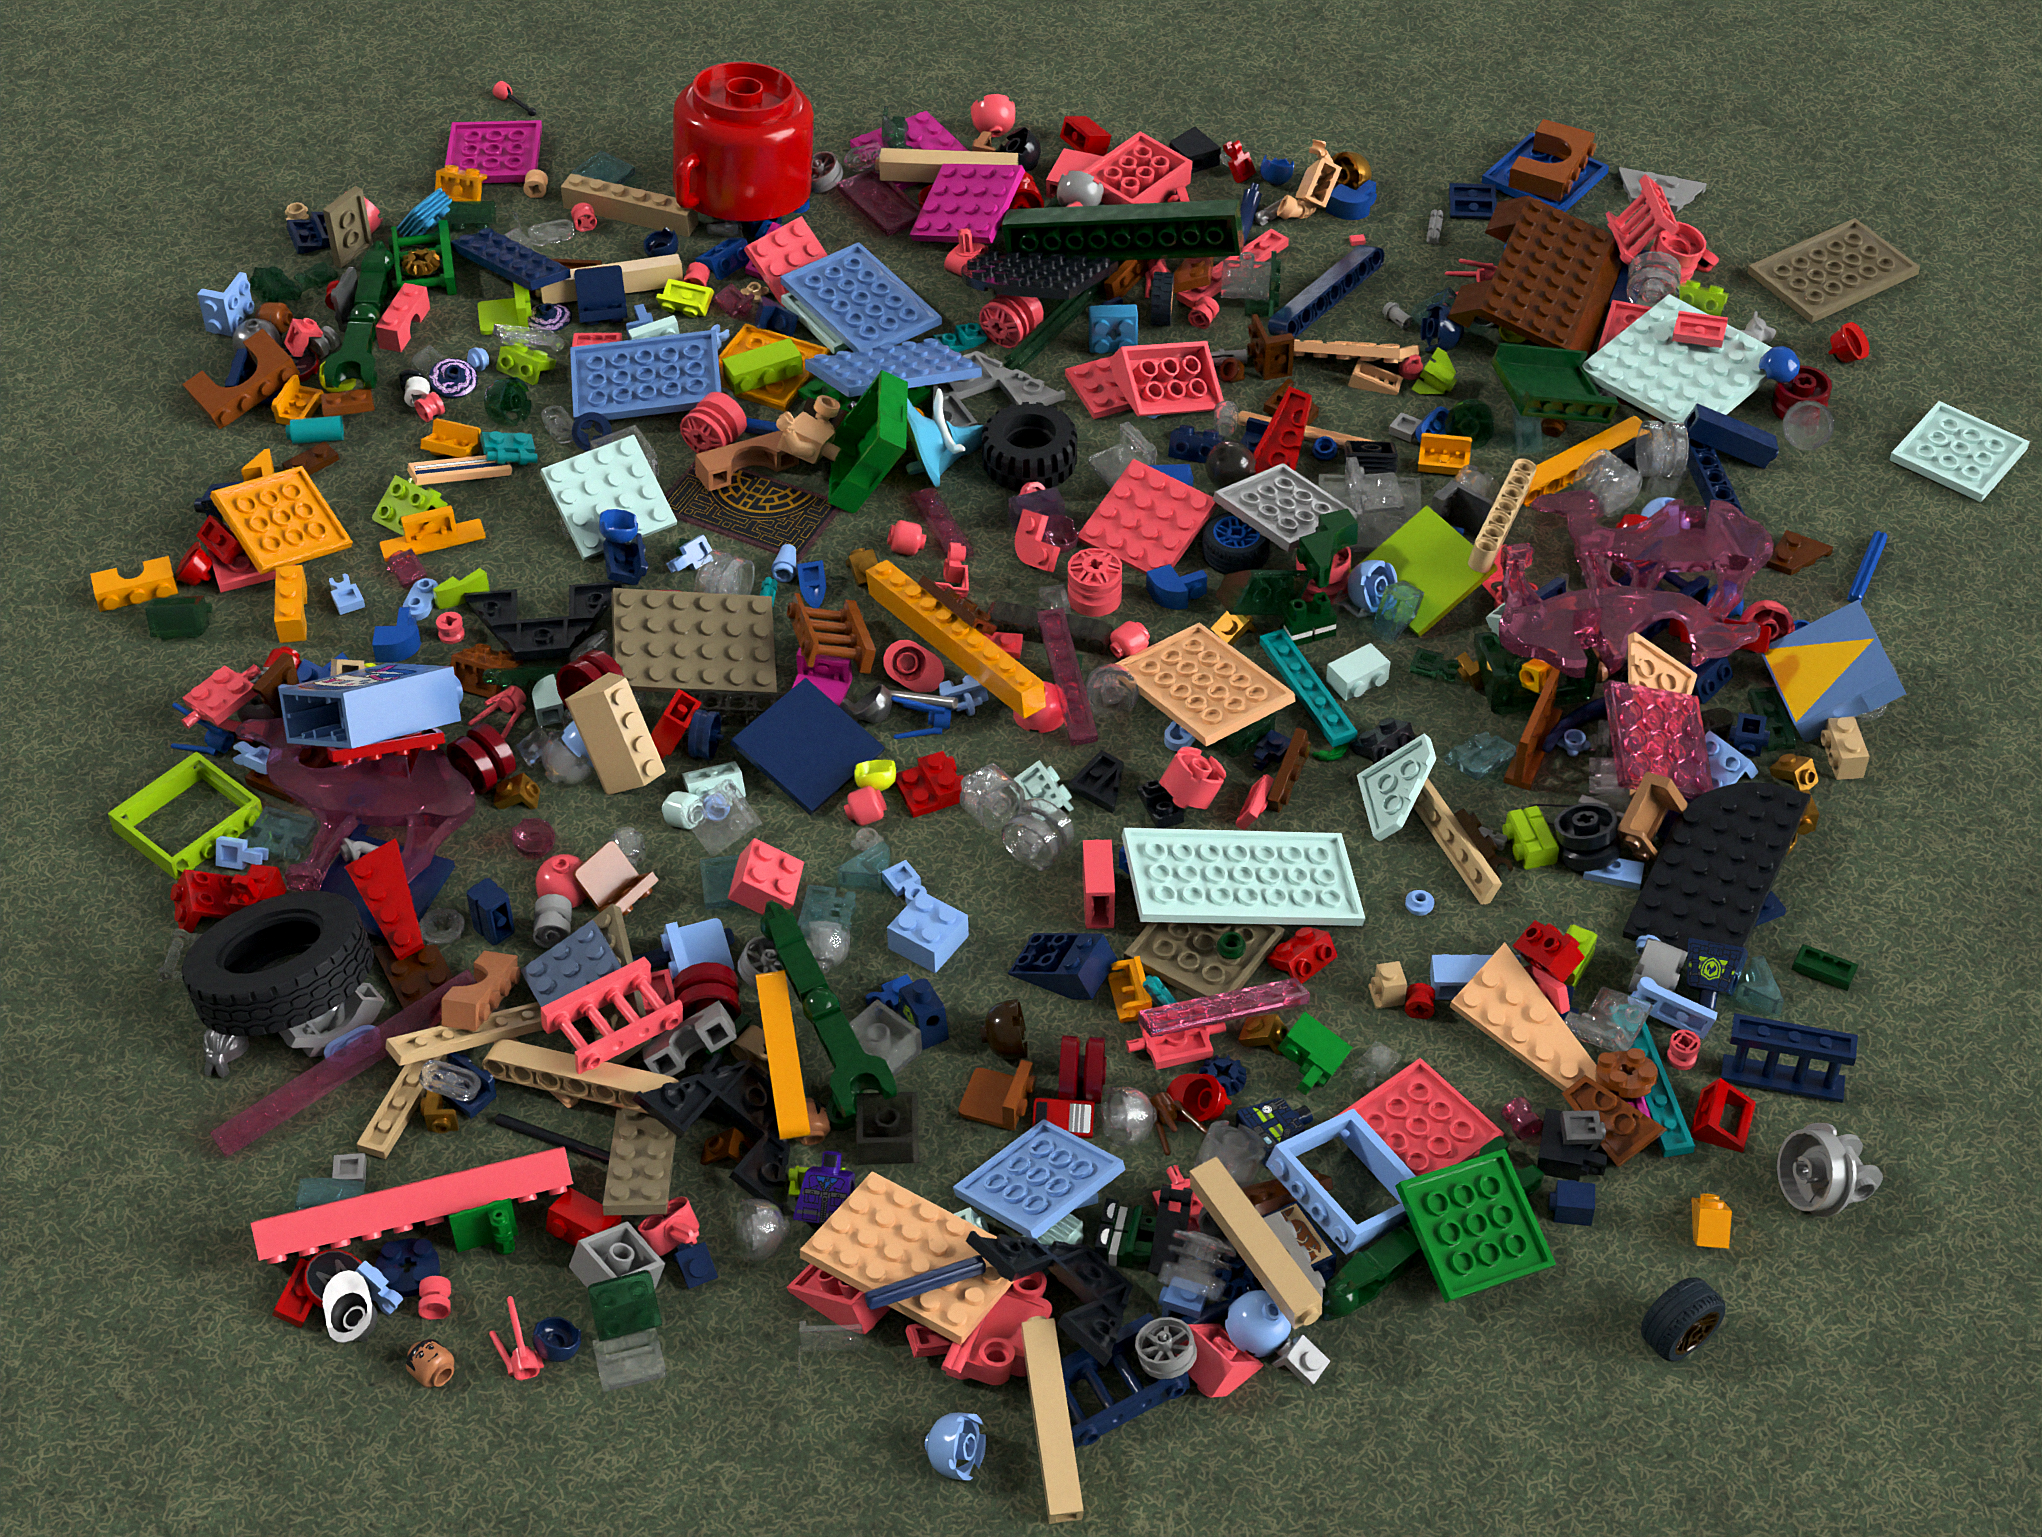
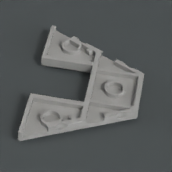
M979 351L963 355V357L971 359L973 363L982 367V377L933 384V405L937 389L940 388L943 394L945 421H948L952 426L960 427L978 425V422L961 402V399L996 387H1000L1013 404L1016 403V405H1021L1022 402H1029V404L1039 402L1043 403L1044 406H1048L1065 400L1064 390L1058 392L1045 386L1044 381L1033 379L1027 373L1018 369L1012 371L1003 367V362L988 358L987 355Z

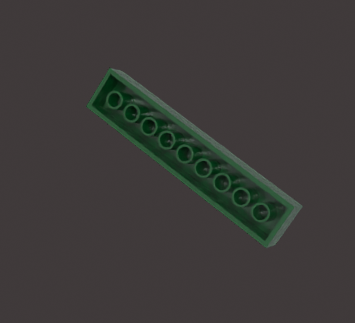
M1239 199L1007 209L1002 222L1007 252L1019 251L1021 255L1028 256L1029 253L1034 252L1043 253L1044 257H1051L1052 254H1064L1065 258L1086 255L1087 259L1096 260V257L1105 256L1110 257V261L1240 256L1244 243Z

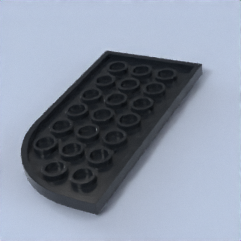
M1747 782L1722 786L1706 792L1687 805L1685 811L1676 818L1623 929V937L1636 942L1639 936L1653 935L1661 942L1688 952L1689 938L1745 948L1808 808L1811 794L1769 783Z

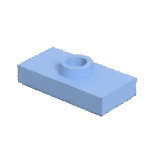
M1618 858L1613 864L1603 869L1584 871L1583 879L1640 890L1644 863Z

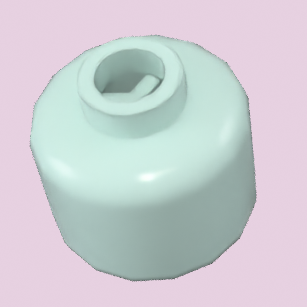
M676 791L672 792L664 801L662 813L668 825L689 830L695 828L703 820L705 808L699 796Z

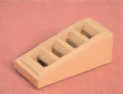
M1358 359L1348 386L1397 396L1403 377Z

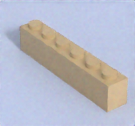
M570 174L561 186L563 207L572 210L579 203H588L593 207L596 216L661 231L664 227H667L671 232L675 230L676 234L687 237L691 235L698 225L697 211L691 208H681L676 202L675 197L577 174Z

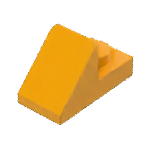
M264 449L242 468L241 472L244 482L274 474L270 449Z

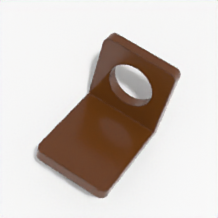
M733 1127L705 1140L700 1164L706 1166L727 1156L740 1163L744 1157L739 1152V1143H744L748 1152L756 1143Z

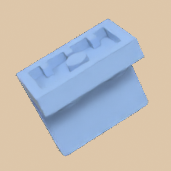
M1710 730L1675 770L1677 776L1701 794L1722 786L1735 784L1744 774L1752 779L1759 772L1750 759Z

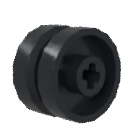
M1583 803L1566 808L1557 815L1554 825L1559 846L1558 855L1560 862L1566 867L1576 871L1600 870L1610 866L1619 858L1621 846L1617 831L1618 821L1616 813L1610 807L1598 803Z

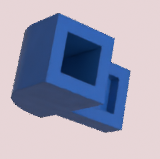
M1367 180L1357 190L1340 183L1332 190L1326 205V212L1345 220H1359L1367 217L1370 213V206L1374 204L1377 197L1375 193L1376 182Z
M1168 564L1147 571L1146 590L1153 600L1162 607L1174 610L1188 608L1189 599H1197L1207 594V575L1203 570L1179 577L1173 567Z
M399 607L396 626H375L372 647L376 663L398 662L408 659L421 646L417 620L412 618L410 607Z

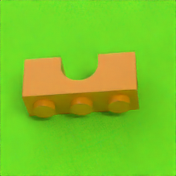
M169 556L144 561L143 572L138 577L132 579L120 577L117 568L91 573L94 595L99 611L114 610L119 607L140 604L145 601L178 594Z
M303 566L276 567L274 623L279 642L305 641L307 621L304 604H307V582Z

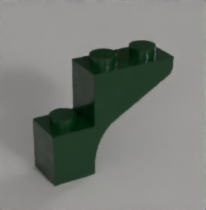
M1348 508L1319 515L1318 526L1315 529L1316 533L1299 537V548L1296 550L1297 559L1300 564L1305 566L1309 578L1313 579L1319 588L1326 587L1329 584L1335 554L1345 547L1357 544L1358 522Z

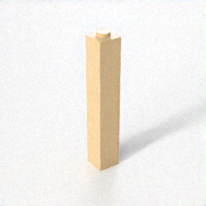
M881 148L880 157H876L875 170L880 173V181L934 183L943 163L1018 165V153Z
M673 254L570 269L571 278L535 289L536 297H541L543 304L577 301L574 278L575 270L619 265L622 268L625 294L665 288L668 279L683 282L682 263L679 255Z
M1217 1156L1190 1170V1188L1294 1330L1302 1325L1314 1323L1322 1314V1297Z
M1035 1316L1029 1318L1027 1322H1022L1021 1337L1049 1524L1082 1520L1084 1510L1054 1318L1046 1319L1045 1316Z

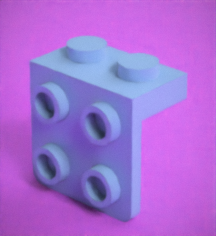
M239 272L224 293L201 289L197 294L206 331L214 334L233 336L237 326L243 323L248 314L250 315L254 311L250 283L247 280L246 273Z
M714 918L679 928L677 922L665 924L664 934H661L660 937L664 951H669L672 962H668L672 979H675L681 970L703 962L726 965L734 971V964L720 919Z

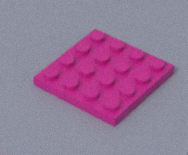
M927 111L920 112L850 140V147L874 170L876 157H880L881 148L969 151ZM886 181L896 192L921 183Z
M542 121L452 122L445 165H456L459 167L458 170L464 171L467 168L479 169L480 173L487 174V179L482 181V183L525 182L526 174L530 170L538 168Z
M943 163L909 234L913 241L959 242L958 231L969 228L972 234V243L992 244L1025 173L1023 166Z

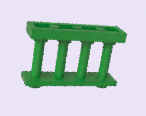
M448 220L438 221L439 230L435 231V233L398 238L396 226L391 227L392 236L388 237L390 251L394 250L396 279L392 280L394 294L399 292L404 283L424 287L442 286V288H447L448 296L457 294ZM437 243L435 248L428 249L429 251L435 250L436 254L439 255L440 265L434 272L440 271L442 274L437 277L403 281V276L411 274L405 272L401 266L403 256L408 255V251L400 252V247Z

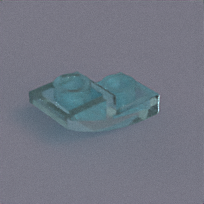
M337 1178L300 1179L294 1208L301 1210L363 1195L365 1183Z

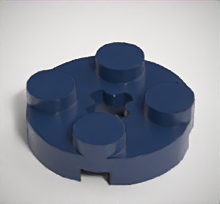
M407 1238L384 1244L381 1250L382 1253L379 1255L375 1266L382 1273L383 1277L389 1281L386 1286L398 1292L402 1297L418 1295L420 1281L429 1276H439L440 1273L438 1254L432 1247V1243L427 1239ZM405 1263L416 1265V1267H411L410 1272L407 1273L404 1272L403 1268H400Z

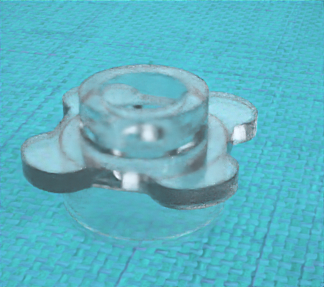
M862 828L856 833V839L851 841V848L863 851L866 856H872L875 854L876 848L884 844V838L878 835L877 831L872 828Z

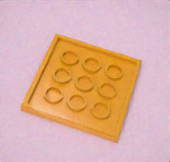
M745 323L719 355L721 390L723 393L786 412L798 397V390L809 383L814 374L805 369V359L814 358L817 354L830 356L831 351L829 348L763 328L758 329L756 326ZM788 338L793 341L802 355L803 374L737 395L734 394L724 378L723 358Z
M303 466L211 491L210 498L260 575L275 571L276 567L295 565L352 546L353 541Z

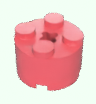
M1180 748L1159 780L1161 786L1174 797L1173 802L1178 807L1184 809L1188 806L1207 809L1223 785L1226 777L1223 766L1212 756L1209 759L1201 756L1202 751L1197 748Z

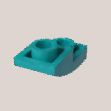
M978 323L956 325L954 333L932 336V338L937 339L943 345L949 346L955 352L977 347L987 341V336Z

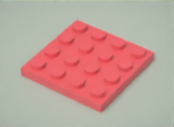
M1133 459L1076 537L1078 541L1092 548L1111 551L1119 557L1123 564L1146 575L1147 571L1168 564L1174 568L1219 504L1213 501V497Z

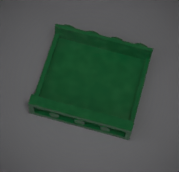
M1499 343L1491 361L1494 370L1521 416L1610 423L1619 404L1615 397L1600 396L1582 365L1588 354L1587 351Z

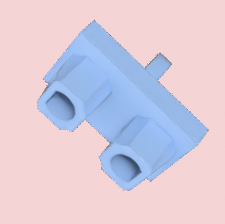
M966 675L963 678V684L954 686L950 680L939 684L940 696L958 699L957 708H951V711L965 710L968 716H972L975 714V706L982 705V702L989 700L987 689L970 675Z

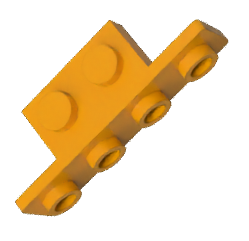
M450 505L401 517L404 536L381 541L380 548L385 562L485 539L486 536L480 519L456 524L454 512Z

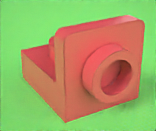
M292 319L284 344L293 356L302 357L305 348L308 346L309 337L321 338L323 332L312 319Z

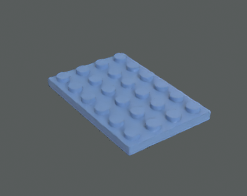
M859 242L780 276L781 284L853 352H858L860 348H871L874 350L879 349L881 345L895 346L942 324V317Z
M716 330L570 347L574 422L580 415L587 412H596L603 415L607 420L687 411L696 408L697 404L710 392L722 393Z
M934 338L924 339V342L920 343L907 341L903 342L900 346L881 345L879 349L874 350L871 348H860L858 352L852 353L839 351L836 355L831 356L817 354L814 358L805 359L806 370L847 397L863 395L881 370L907 381L908 388L982 377V367Z

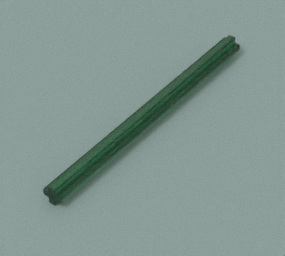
M1119 260V261H1118V268H1119L1126 260ZM1111 275L1069 300L1064 299L1004 357L1007 361L1004 366L1010 370L1018 369L1022 371L1105 291L1104 282Z

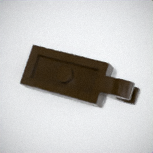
M1464 808L1456 812L1457 820L1497 877L1501 878L1497 872V868L1500 865L1507 866L1510 872L1513 871V866L1507 858L1496 856L1494 851L1498 847L1489 835L1484 837L1479 831L1482 824L1474 812L1468 815Z

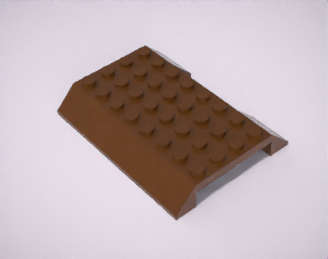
M1531 196L1498 202L1485 230V234L1502 242H1507L1491 280L1461 286L1447 318L1470 328L1477 315L1543 347L1587 351L1586 361L1589 359L1624 264L1619 257L1621 253L1615 237L1603 229L1596 228Z

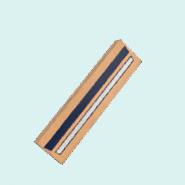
M486 455L408 463L407 471L416 485L509 476L512 473V467L509 462L496 464L495 461H486Z

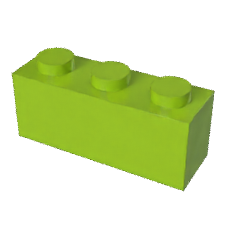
M790 338L722 359L724 378L735 395L803 374L802 355Z

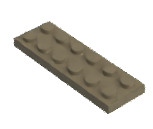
M612 903L592 920L598 925L620 964L624 967L633 962V957L621 908ZM634 991L624 996L640 1018L646 1016L640 991ZM613 1003L598 1009L614 1031L629 1025L628 1021ZM591 1022L595 1041L603 1038L602 1034ZM652 1038L605 1062L621 1065L650 1043Z
M617 1107L603 1200L604 1215L667 1214L676 1135L650 1114Z

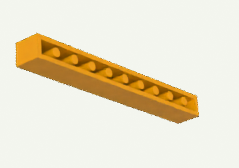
M885 560L865 570L869 594L878 603L977 680L1025 719L1046 707L1044 683L1040 678L977 629L965 623L895 565Z

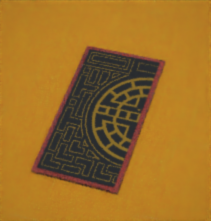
M695 461L665 494V498L676 519L775 554L779 553L782 545L791 544L796 548L797 562L803 559V556L841 510V508L828 503V497L745 468L737 470L732 475L731 485L708 492L695 474Z

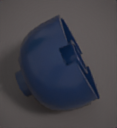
M1431 304L1427 307L1426 311L1430 312L1428 318L1422 319L1420 330L1421 340H1427L1429 347L1425 348V351L1435 352L1437 347L1447 352L1454 348L1463 337L1464 326L1447 318L1452 307L1441 304ZM1438 338V344L1431 345V340Z

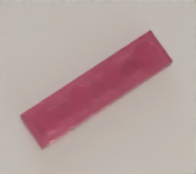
M930 487L910 493L912 503L946 558L950 542L961 543V546H966L965 559L973 557V548L936 489Z

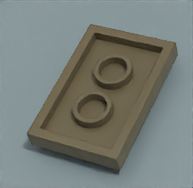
M354 186L323 209L334 265L340 268L373 244L363 189Z

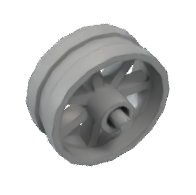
M823 151L812 155L811 192L822 193L828 191L842 179L844 174L843 167L832 152Z
M765 936L751 939L746 944L738 960V971L742 979L756 989V974L778 971L777 969H781L774 943Z
M1173 1317L1155 1319L1142 1327L1136 1336L1135 1348L1142 1369L1152 1377L1172 1379L1183 1375L1193 1366L1196 1360L1197 1348L1193 1333L1189 1325L1180 1319ZM1185 1340L1189 1341L1187 1346L1179 1345ZM1150 1343H1151L1152 1345H1154L1153 1347L1147 1348V1346H1148ZM1156 1355L1154 1360L1147 1358Z

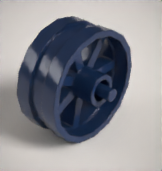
M701 709L695 711L690 729H686L685 732L686 735H689L688 754L690 757L713 760L719 741L724 739V735H721V715L719 712H706V710Z

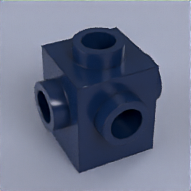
M1739 712L1737 726L1731 725L1729 741L1734 742L1733 748L1746 757H1760L1762 747H1768L1770 731L1765 730L1767 717Z

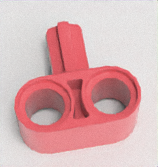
M969 228L958 231L959 244L949 252L944 262L945 270L961 277V268L967 263V260L975 259L976 255L984 254L986 250H989L987 245L972 243V234Z
M681 1196L668 1201L667 1214L649 1215L638 1225V1231L658 1256H662L681 1243L696 1244L700 1224L688 1199Z

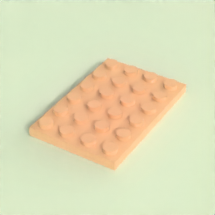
M1200 622L1112 665L1113 673L1205 746L1213 744L1295 702L1293 691Z
M872 1171L800 1249V1258L866 1293L869 1290L980 1255L966 1242L971 1231H976L980 1237L997 1239V1237ZM983 1258L986 1263L985 1273L887 1306L962 1345L1014 1281L1010 1282L1008 1279L1000 1276L997 1269Z

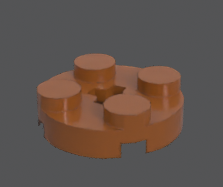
M1631 1048L1628 1051L1601 1053L1598 1057L1595 1079L1598 1084L1607 1090L1618 1091L1619 1097L1638 1098L1649 1094L1652 1086H1656L1658 1070L1654 1062L1645 1057L1643 1050Z

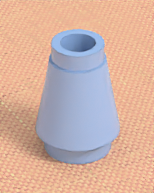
M791 544L782 545L771 566L773 577L779 582H789L797 573L796 548Z

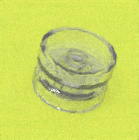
M1646 252L1635 257L1628 268L1627 299L1629 302L1653 307L1668 294L1679 299L1681 265L1678 260L1670 254L1663 252Z
M1644 421L1638 430L1635 448L1636 465L1640 475L1644 477H1657L1662 474L1664 477H1680L1686 468L1689 451L1688 433L1684 423L1667 421L1662 424L1659 421Z
M714 549L707 554L698 570L694 592L750 595L755 577L754 564L751 560L739 556L733 557L731 553Z
M1031 798L1022 804L1015 816H1012L1003 827L1001 839L1007 851L1018 862L1033 869L1043 871L1049 869L1054 864L1060 854L1074 839V828L1070 819L1055 804L1041 798Z

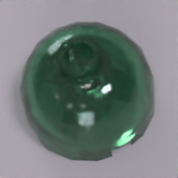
M518 377L497 379L488 386L484 397V407L492 421L501 426L510 427L518 426L517 423L520 419L523 422L527 419L531 411V399L527 400L526 392H529V389L524 381ZM506 413H516L518 418L511 420Z
M1476 398L1457 402L1449 410L1445 421L1446 434L1451 436H1462V434L1472 436L1471 449L1474 450L1485 446L1492 438L1496 428L1495 415L1491 407L1484 401Z

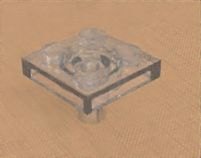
M1251 252L1241 253L1240 261L1223 260L1221 297L1255 300L1269 299L1271 262L1254 261L1255 255Z

